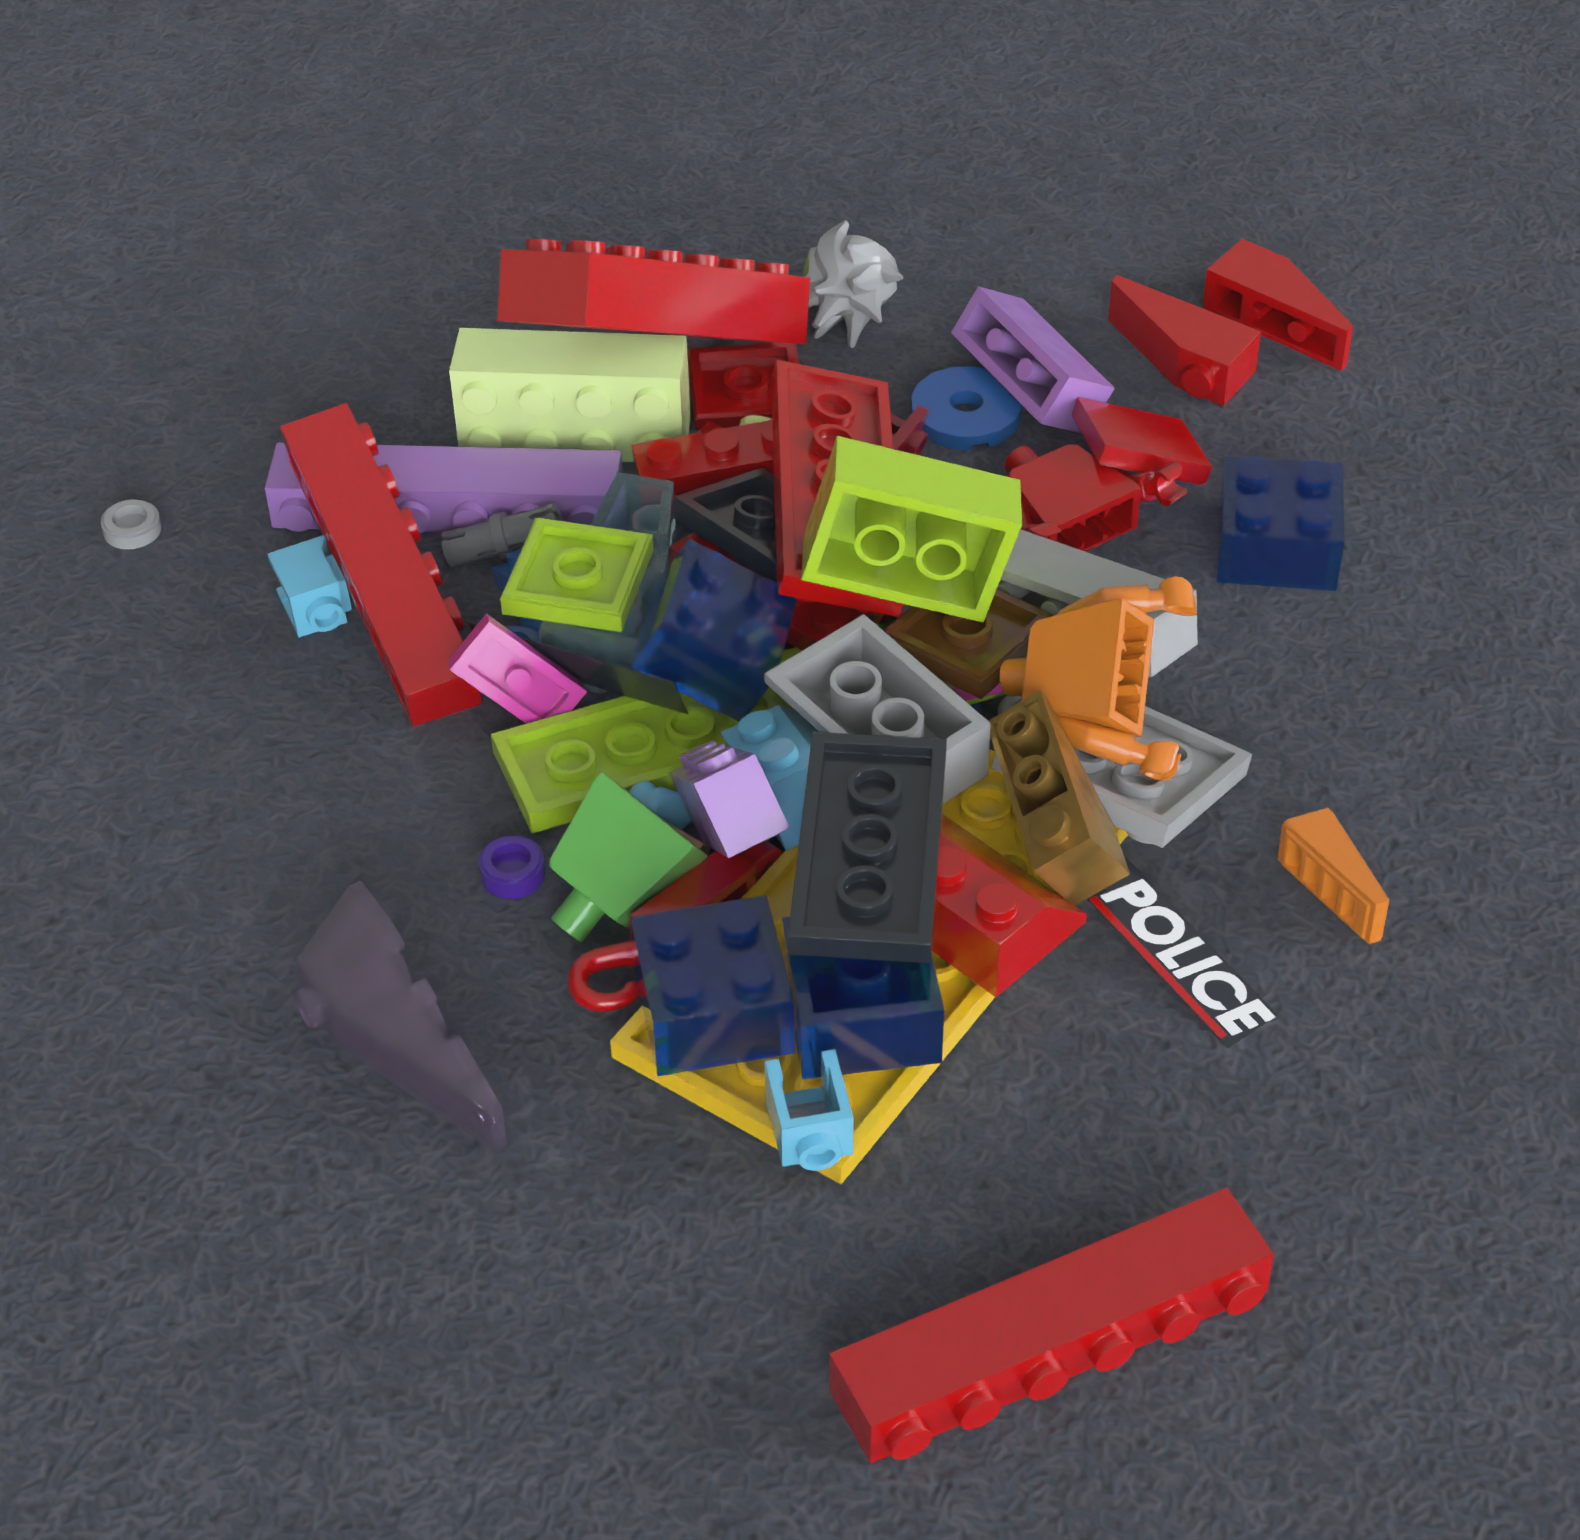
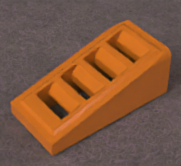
M1325 808L1287 819L1282 824L1277 860L1368 944L1381 941L1389 898L1333 811Z

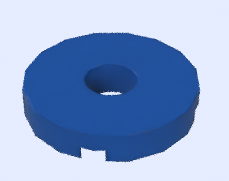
M950 367L933 372L918 382L911 395V414L918 405L929 410L922 431L929 434L928 440L937 445L952 449L973 450V445L988 443L987 447L1000 444L1016 432L1022 419V404L987 369L979 367ZM972 404L977 406L978 409L964 412L955 409L954 406Z

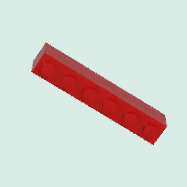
M344 403L280 426L289 464L322 535H325L329 550L346 580L350 595L412 726L414 727L483 704L481 691L456 675L449 668L447 661L463 643L459 632L464 630L463 620L453 597L449 596L442 599L437 589L438 586L442 585V579L431 552L428 551L420 554L415 544L421 541L412 512L408 507L399 510L394 499L399 498L396 481L388 464L378 467L374 456L379 455L368 423L357 424L348 404Z
M1224 1188L830 1353V1393L870 1464L889 1455H892L897 1460L907 1459L923 1451L930 1444L933 1436L959 1425L965 1430L980 1428L993 1420L1000 1412L1001 1407L1026 1396H1029L1034 1401L1049 1398L1059 1392L1066 1385L1070 1377L1093 1367H1096L1100 1372L1116 1369L1131 1358L1135 1349L1160 1338L1165 1343L1178 1342L1193 1333L1202 1320L1225 1310L1229 1315H1239L1249 1311L1262 1300L1268 1291L1274 1253L1229 1189Z

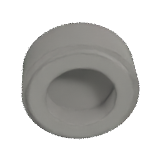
M130 499L118 502L109 507L101 517L104 539L111 546L120 549H136L146 546L159 536L162 528L157 508L143 500Z

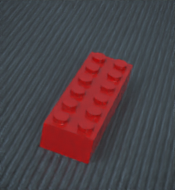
M526 239L525 250L501 249L497 321L661 335H685L687 337L806 344L810 277L788 275L789 264L756 262L754 271L755 260L721 258V261H719V256L685 254L684 257L682 256L683 252L648 249V252H645V247L610 245L609 248H606V243L581 240H570V243H566L565 251H561L562 241Z

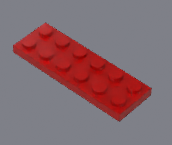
M776 360L771 376L778 594L794 597L804 602L816 601L853 608L862 613H879L899 617L904 605L902 603L801 580L804 533L836 437L841 436L893 449L888 382Z

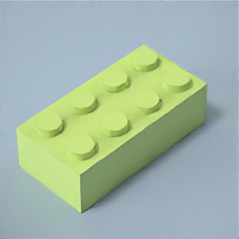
M459 328L449 369L458 447L621 450L622 462H633L631 444L689 434L691 420L687 336Z

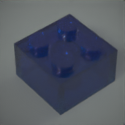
M1225 456L1219 499L1217 583L1337 591L1345 543L1343 463H1328L1318 460L1269 459L1259 456Z
M688 539L656 585L630 667L642 673L673 681L679 692L739 722L752 711L768 690L769 686L765 683L764 673L780 665L797 599L779 595L777 582L766 579L726 558L721 553Z
M767 895L630 917L635 974L657 1076L795 1053L794 998Z
M790 917L782 918L783 973L802 1079L821 1077V1052L834 1049L842 1075L942 1063L944 1006L932 952L931 963L788 955Z

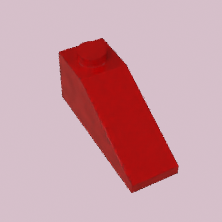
M1241 239L1207 269L1203 309L1259 330L1262 336L1342 371L1347 366L1353 325L1288 258Z
M1116 275L1111 280L1108 320L1175 387L1185 390L1192 397L1205 398L1224 406L1256 372L1261 331L1119 275Z

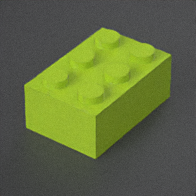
M837 436L804 533L801 580L984 622L1022 526L1020 480Z

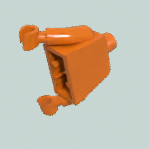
M1177 576L1162 580L1159 583V589H1149L1147 584L1102 587L1062 608L1057 615L1037 620L1030 628L1027 657L1010 658L1001 665L1000 682L1004 693L1011 697L1022 696V700L1041 690L1049 700L1073 748L1127 766L1128 762L1140 765L1139 773L1141 775L1158 781H1168L1177 773L1182 754H1177L1179 750L1178 743L1156 741L1146 745L1134 740L1135 737H1142L1154 619L1148 616L1147 612L1163 610L1181 616H1196V598L1193 595V587L1186 579Z

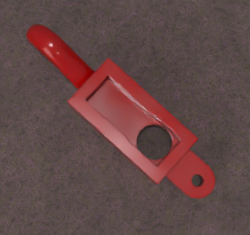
M764 840L730 858L718 851L713 852L704 861L693 867L629 916L631 940L592 949L581 954L573 962L567 975L568 989L572 998L579 1006L596 1012L619 1010L631 1004L641 991L640 985L637 982L629 981L617 992L603 993L591 988L588 983L589 978L603 970L625 966H646L663 979L689 956L750 888L756 884L762 875L782 855V851L767 840Z

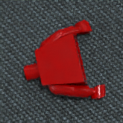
M1072 444L1065 445L1041 457L1029 446H1021L1008 456L1004 466L1005 471L1008 473L1007 477L1020 480L1021 530L1082 551L1090 550L1137 528L1140 503L1158 499L1163 506L1168 507L1188 493L1186 488L1178 486L1174 481L1183 473L1181 464L1178 462H1171L1156 473L1130 474L1118 468L1100 465L1094 455L1080 446Z

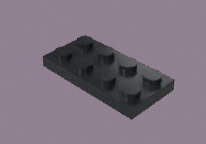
M812 732L788 929V955L931 963L947 739Z

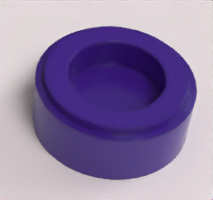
M504 836L490 842L480 853L478 862L481 882L484 888L494 896L505 899L525 897L536 891L545 879L543 851L536 842L523 836Z

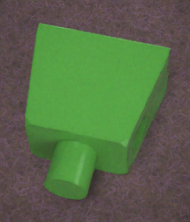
M600 772L550 858L549 867L574 887L552 915L551 919L581 943L605 913L617 923L630 929L629 916L693 867L704 861L708 855L625 788L603 772Z

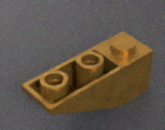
M1039 690L989 720L991 723L990 737L1033 871L1073 905L1079 904L1130 875L1113 823L1046 695Z

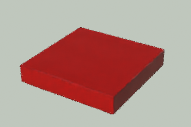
M764 343L687 349L695 430H701L708 422L723 428L739 426L741 419L750 415L772 418L771 376L776 360L799 364L796 344Z
M1077 397L1071 415L1100 465L1138 473H1156L1169 463L1178 462L1181 464L1183 473L1174 480L1196 485H1206L1213 466L1182 419Z

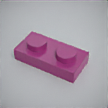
M488 614L484 615L447 661L452 672L526 724L572 711L587 693L584 683Z

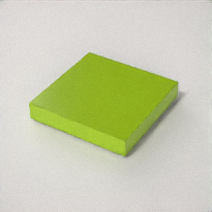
M535 518L500 598L502 615L622 632L654 551L653 535Z

